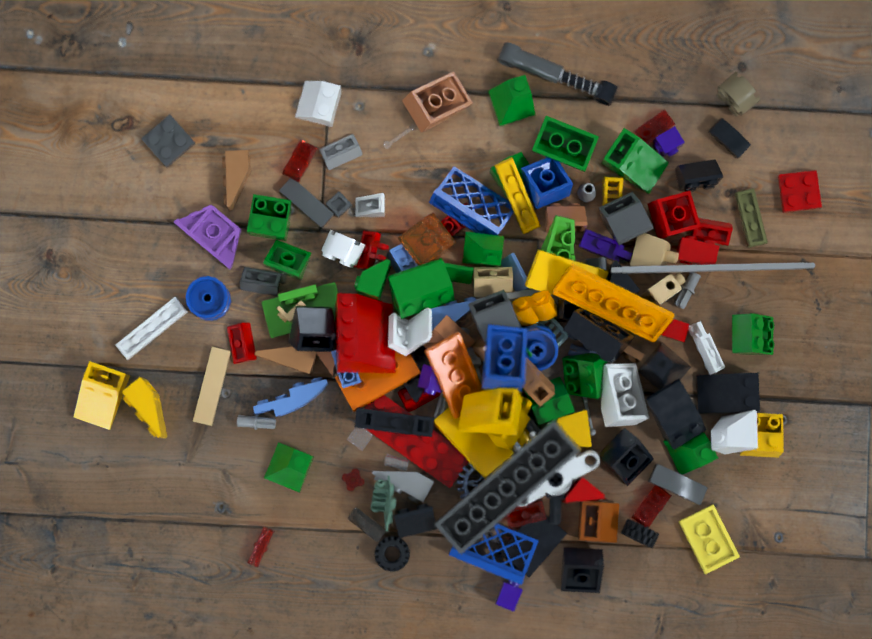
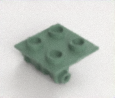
M389 475L387 481L379 479L375 482L370 505L374 513H384L385 531H388L389 523L392 524L393 512L391 511L396 506V499L392 497L394 494V484H391Z

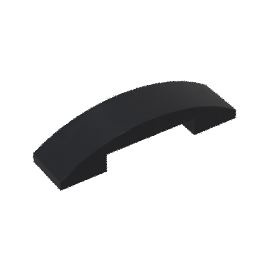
M357 408L354 427L432 437L434 418Z

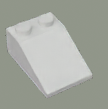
M636 363L604 365L601 411L605 427L632 426L649 419Z

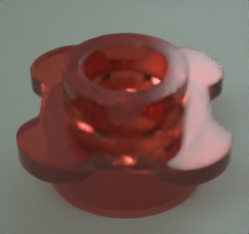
M353 469L352 472L342 475V480L346 482L348 491H353L354 488L364 485V479H361L358 469Z

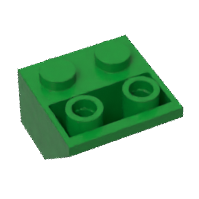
M253 194L247 233L251 236L287 241L292 201Z
M753 313L732 315V353L773 355L775 346L773 340V317Z
M597 353L563 357L565 388L568 394L593 399L602 397L603 368L608 362L603 361Z

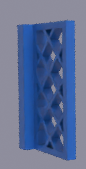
M455 166L433 192L429 201L430 204L470 230L482 234L499 235L514 213L508 200ZM453 174L460 177L462 182L453 183ZM468 186H474L478 192L469 193ZM455 187H463L465 193L457 194ZM451 188L453 195L446 194L442 189ZM483 196H490L493 202L485 203ZM471 197H479L481 204H473ZM467 198L469 205L460 203L458 199ZM499 206L507 207L510 209V212L501 213ZM495 207L497 214L489 215L487 208ZM483 208L485 215H479L474 209ZM499 218L500 226L498 227L493 224L490 219Z
M496 524L494 528L497 535L487 539L484 534L485 540L472 544L468 548L473 547L475 552L467 549L460 554L452 546L449 556L522 585L539 540ZM507 532L511 533L515 542L504 546L500 535ZM516 536L521 537L523 539L517 541ZM499 537L503 547L492 551L488 541ZM524 540L533 542L531 550L522 553L519 543ZM486 542L490 553L482 556L477 553L475 546ZM517 544L521 555L510 559L506 548ZM504 549L508 560L499 563L495 560L493 554ZM491 555L493 560L487 558V556ZM522 557L525 563L522 572L514 569L511 561ZM509 562L511 567L506 566L504 564Z

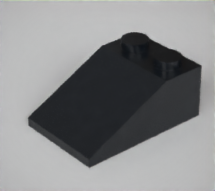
M759 373L697 375L699 414L741 413L751 410L760 412Z
M679 378L645 398L663 438L673 450L706 431L699 412Z

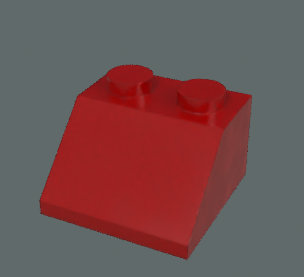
M690 191L660 198L647 204L656 235L660 239L701 227Z

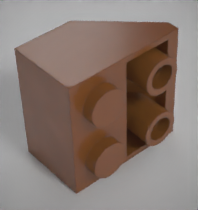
M580 501L578 540L617 543L619 504Z

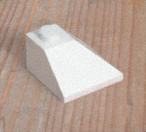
M756 410L722 416L711 430V450L722 454H730L758 449Z

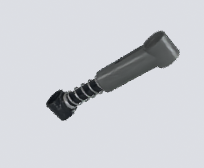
M509 42L504 43L497 59L504 66L518 68L555 84L560 81V83H566L567 86L571 85L575 89H581L582 92L586 91L589 95L594 96L593 99L596 102L606 106H611L618 89L615 84L608 81L594 83L592 79L589 81L585 77H579L578 74L574 75L570 71L566 72L563 69L564 66L521 50L520 47Z

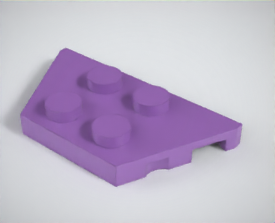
M209 205L200 211H195L184 218L174 221V224L228 269L232 268L241 229L213 205Z

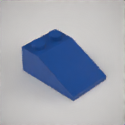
M498 325L487 326L482 388L518 389L519 392L522 391L525 383L526 328Z

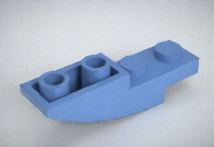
M319 377L312 379L310 384L304 385V382L293 384V388L289 389L291 397H287V394L277 396L275 401L269 402L268 399L258 401L257 405L253 406L254 413L258 415L274 410L275 416L280 417L294 412L315 399L327 387L328 381Z

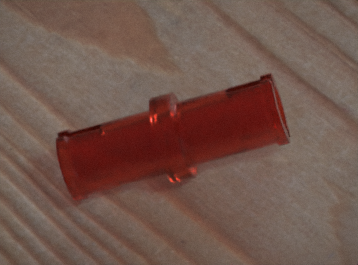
M263 526L257 542L253 544L254 549L247 561L248 564L253 565L254 562V566L259 567L264 553L269 549L267 546L275 531L270 528L268 531V528Z

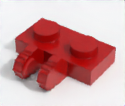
M363 231L360 243L365 244L357 266L354 265L355 268L366 270L373 266L375 260L381 262L386 260L385 256L376 255L377 249H389L388 245L379 243L380 233Z

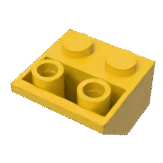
M757 413L758 449L741 451L740 456L779 458L784 452L783 414Z

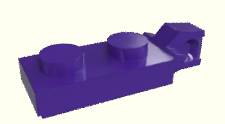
M585 229L579 244V248L601 257H606V259L611 261L617 260L619 262L622 259L629 262L633 254L624 250V245H619L615 240Z

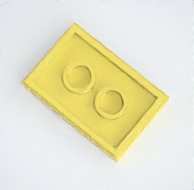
M714 504L678 521L704 574L740 557Z

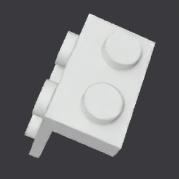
M430 308L424 309L410 320L401 319L396 313H392L389 316V348L407 356L431 339L432 310Z

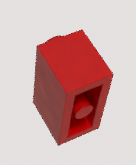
M686 235L678 243L677 252L679 257L677 263L685 265L716 264L720 246L715 245L714 241L704 240L701 242L697 241L696 237Z

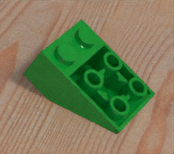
M623 128L601 164L649 194L669 162L641 138Z

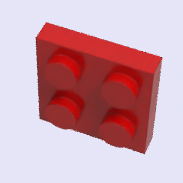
M817 170L778 175L783 213L822 208Z

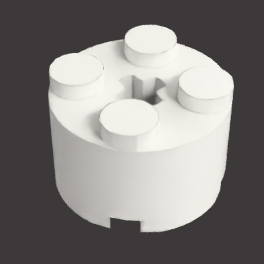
M330 230L321 250L323 251L322 256L334 261L336 258L341 259L339 263L353 268L354 265L357 266L365 244Z

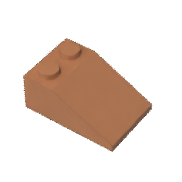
M454 72L411 91L402 100L421 133L435 127L473 104Z

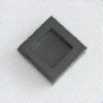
M340 191L325 203L338 218L352 207V204Z

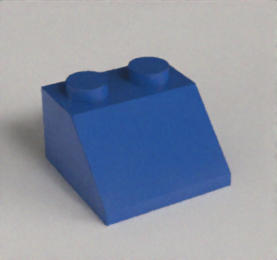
M547 157L521 168L527 194L536 209L570 196L573 183L558 161Z

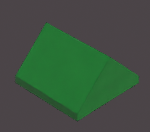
M276 240L264 259L263 264L266 268L302 280L312 253Z

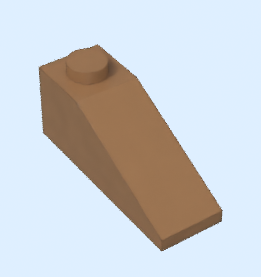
M293 346L255 352L257 357L311 375L318 356L316 351H296Z

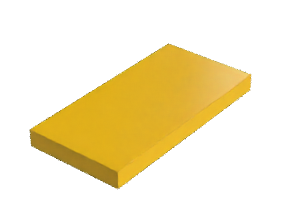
M538 249L525 286L538 291H549L552 294L554 287L571 263L605 280L609 272Z
M449 408L434 419V425L484 479L514 454L512 450L496 446L487 433L458 431L460 417L454 418Z

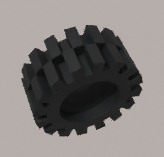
M627 519L621 531V534L650 548L654 547L659 536L654 530L630 519Z
M389 536L377 544L374 556L380 568L385 571L394 572L405 567L410 557V551L403 539ZM390 546H395L400 551V557L394 562L388 561L385 558V550Z

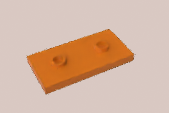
M459 332L425 350L452 416L456 419L461 416L464 395L484 391Z
M395 351L396 373H358L361 383L342 388L339 376L335 377L353 412L357 408H362L420 375L421 372L411 354L404 356Z

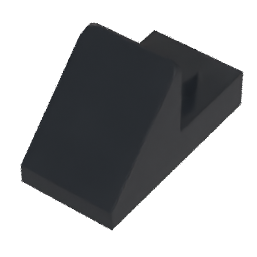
M564 299L558 300L557 320L559 322H568L574 311L581 307Z

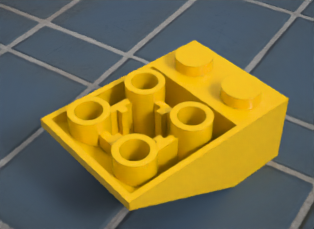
M89 361L82 379L74 418L110 430L123 397L122 391L126 389L130 375Z
M139 377L122 391L125 395L123 399L130 407L132 406L137 410L136 416L142 422L144 421L149 425L147 429L154 437L165 439L167 438L160 396L147 379Z
M495 388L464 395L458 431L516 435L522 403L519 390Z

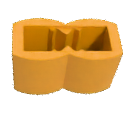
M540 291L532 296L520 297L512 302L514 312L521 326H530L538 321H547L557 316V305L549 291Z

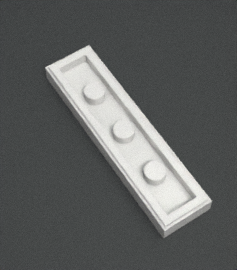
M174 297L115 346L129 360L188 311Z

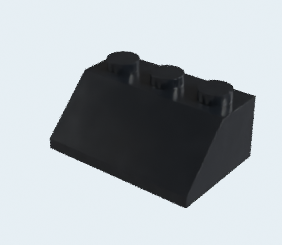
M583 308L574 311L563 330L568 333V337L580 341L587 350L596 352L603 361L611 363L619 358L634 339L633 335L618 325Z

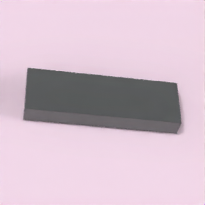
M293 177L279 190L281 194L288 200H291L297 208L321 229L334 216L332 211Z

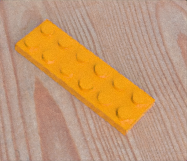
M571 263L556 284L552 293L655 343L674 319V313Z

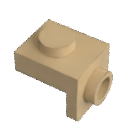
M300 301V302H299L298 304H296L295 306H306V305H305L302 301ZM278 306L277 310L279 313L277 315L284 322L288 320L292 324L295 306L288 313Z

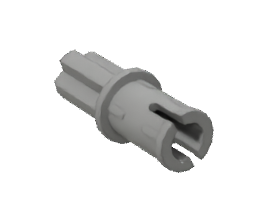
M695 272L689 273L675 301V305L678 308L684 309L691 295H694V289L701 278L699 274Z
M238 415L237 427L254 428V430L258 428L275 429L276 419L259 417L258 415Z

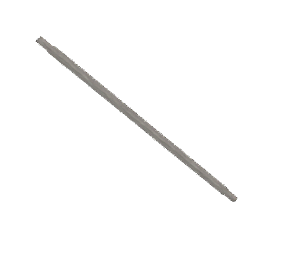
M815 263L611 267L610 269L611 273L623 274L797 270L815 268Z

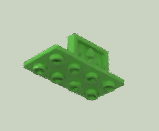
M333 282L318 287L315 284L278 294L279 297L262 301L270 337L275 338L287 335L291 331L292 324L288 320L284 322L277 315L279 313L277 310L278 306L286 313L300 301L306 306L331 307L333 309L334 322H336L335 303L338 293L336 283Z

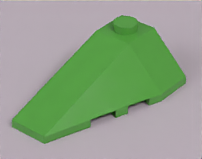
M555 215L541 250L575 260V220Z

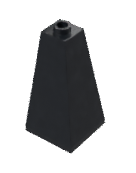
M662 342L638 369V372L660 390L678 378L681 380L691 366Z

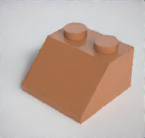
M553 203L545 209L546 232L549 231L555 215L574 219L575 232H584L587 227L585 206H580L579 203H571L569 206Z

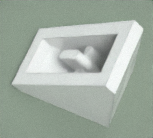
M384 193L355 198V217H385Z

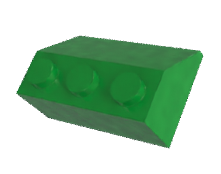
M545 116L532 151L585 172L599 136Z
M442 258L388 276L393 306L401 319L420 313L426 308L432 309L455 301L453 285Z

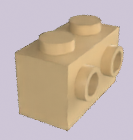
M474 267V297L482 298L505 290L506 293L513 292L512 267Z

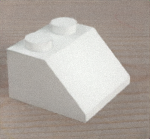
M305 81L295 118L332 127L342 92L341 86L324 81Z

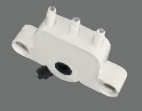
M535 432L529 433L530 438L536 435ZM518 442L515 443L513 448L515 452L521 448ZM587 450L579 455H575L555 473L561 478L558 482H554V479L550 477L518 506H526L547 493V498H550L549 523L553 525L560 524L561 499H564L565 492L569 490L572 478L577 479L595 469L599 464L598 453L594 450ZM593 455L596 458V462L594 464H587L585 462L586 456Z

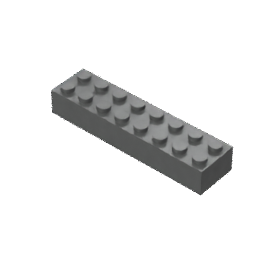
M554 418L438 519L435 526L455 549L462 554L577 455L581 448Z

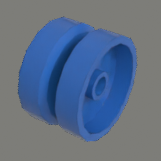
M210 276L200 277L194 280L187 288L186 304L189 310L202 320H218L225 316L230 309V292L217 278ZM208 296L210 298L211 296V300L207 302L205 300L206 297Z
M535 323L525 326L524 328L527 329L526 347L533 355L529 357L526 353V357L540 371L548 369L558 357L559 348L554 332L543 324Z

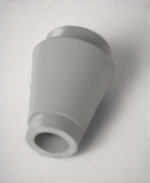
M582 184L578 188L577 195L581 201L590 202L595 198L596 190L593 184Z

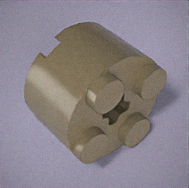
M738 72L733 73L717 87L718 93L716 94L720 101L723 103L726 101L729 104V111L735 117L737 115H744L760 101L759 96L757 98L754 96V93H756L754 87L745 77L741 76L739 78L737 76Z

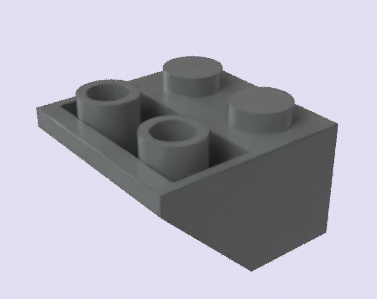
M633 192L599 207L603 225L619 245L653 229L641 201Z
M505 290L468 303L473 321L485 344L488 325L521 328Z

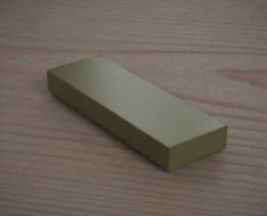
M755 189L736 192L735 197L748 248L767 244L768 241Z

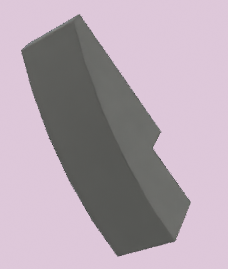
M655 464L648 480L649 483L698 505H701L708 487L659 464Z

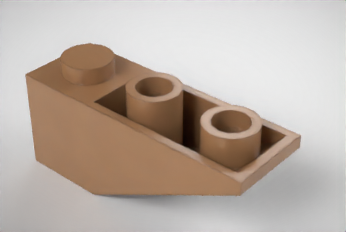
M248 150L225 151V157H222V166L226 168V175L223 176V186L226 187L227 194L223 195L224 206H227L229 211L233 210L251 173L250 153Z
M526 357L523 389L541 406L555 395V387Z

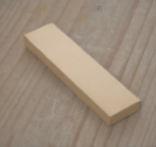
M216 347L211 348L193 422L209 426L213 425L231 351Z

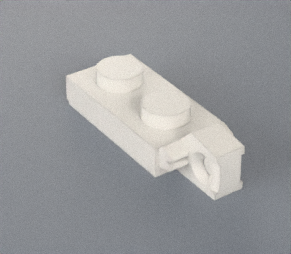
M701 321L690 325V335L694 339L696 348L700 352L709 374L711 375L724 369L725 365L710 333L707 334Z

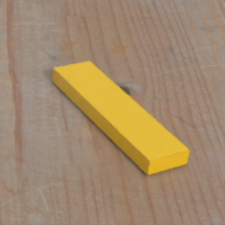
M508 158L494 165L522 233L525 234L540 227L541 225L513 158Z

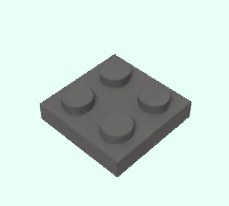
M168 115L141 138L166 168L196 144L171 115Z

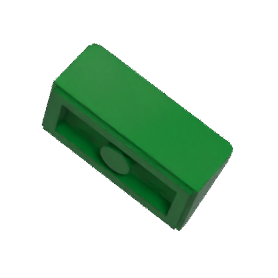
M444 263L452 282L471 284L473 267Z

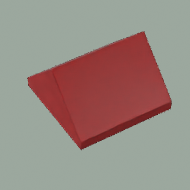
M579 477L567 491L562 502L605 499V495L585 478Z

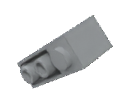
M373 471L372 473L375 475L374 479L376 481L379 479L387 481L389 475L391 484H394V491L400 494L402 491L409 494L408 499L417 504L419 501L423 502L434 483V481L418 472Z

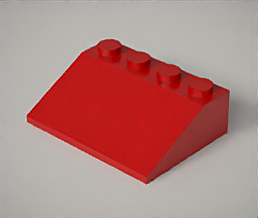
M337 293L335 303L337 372L396 373L395 350L388 347L389 316L393 313L392 304L359 294Z

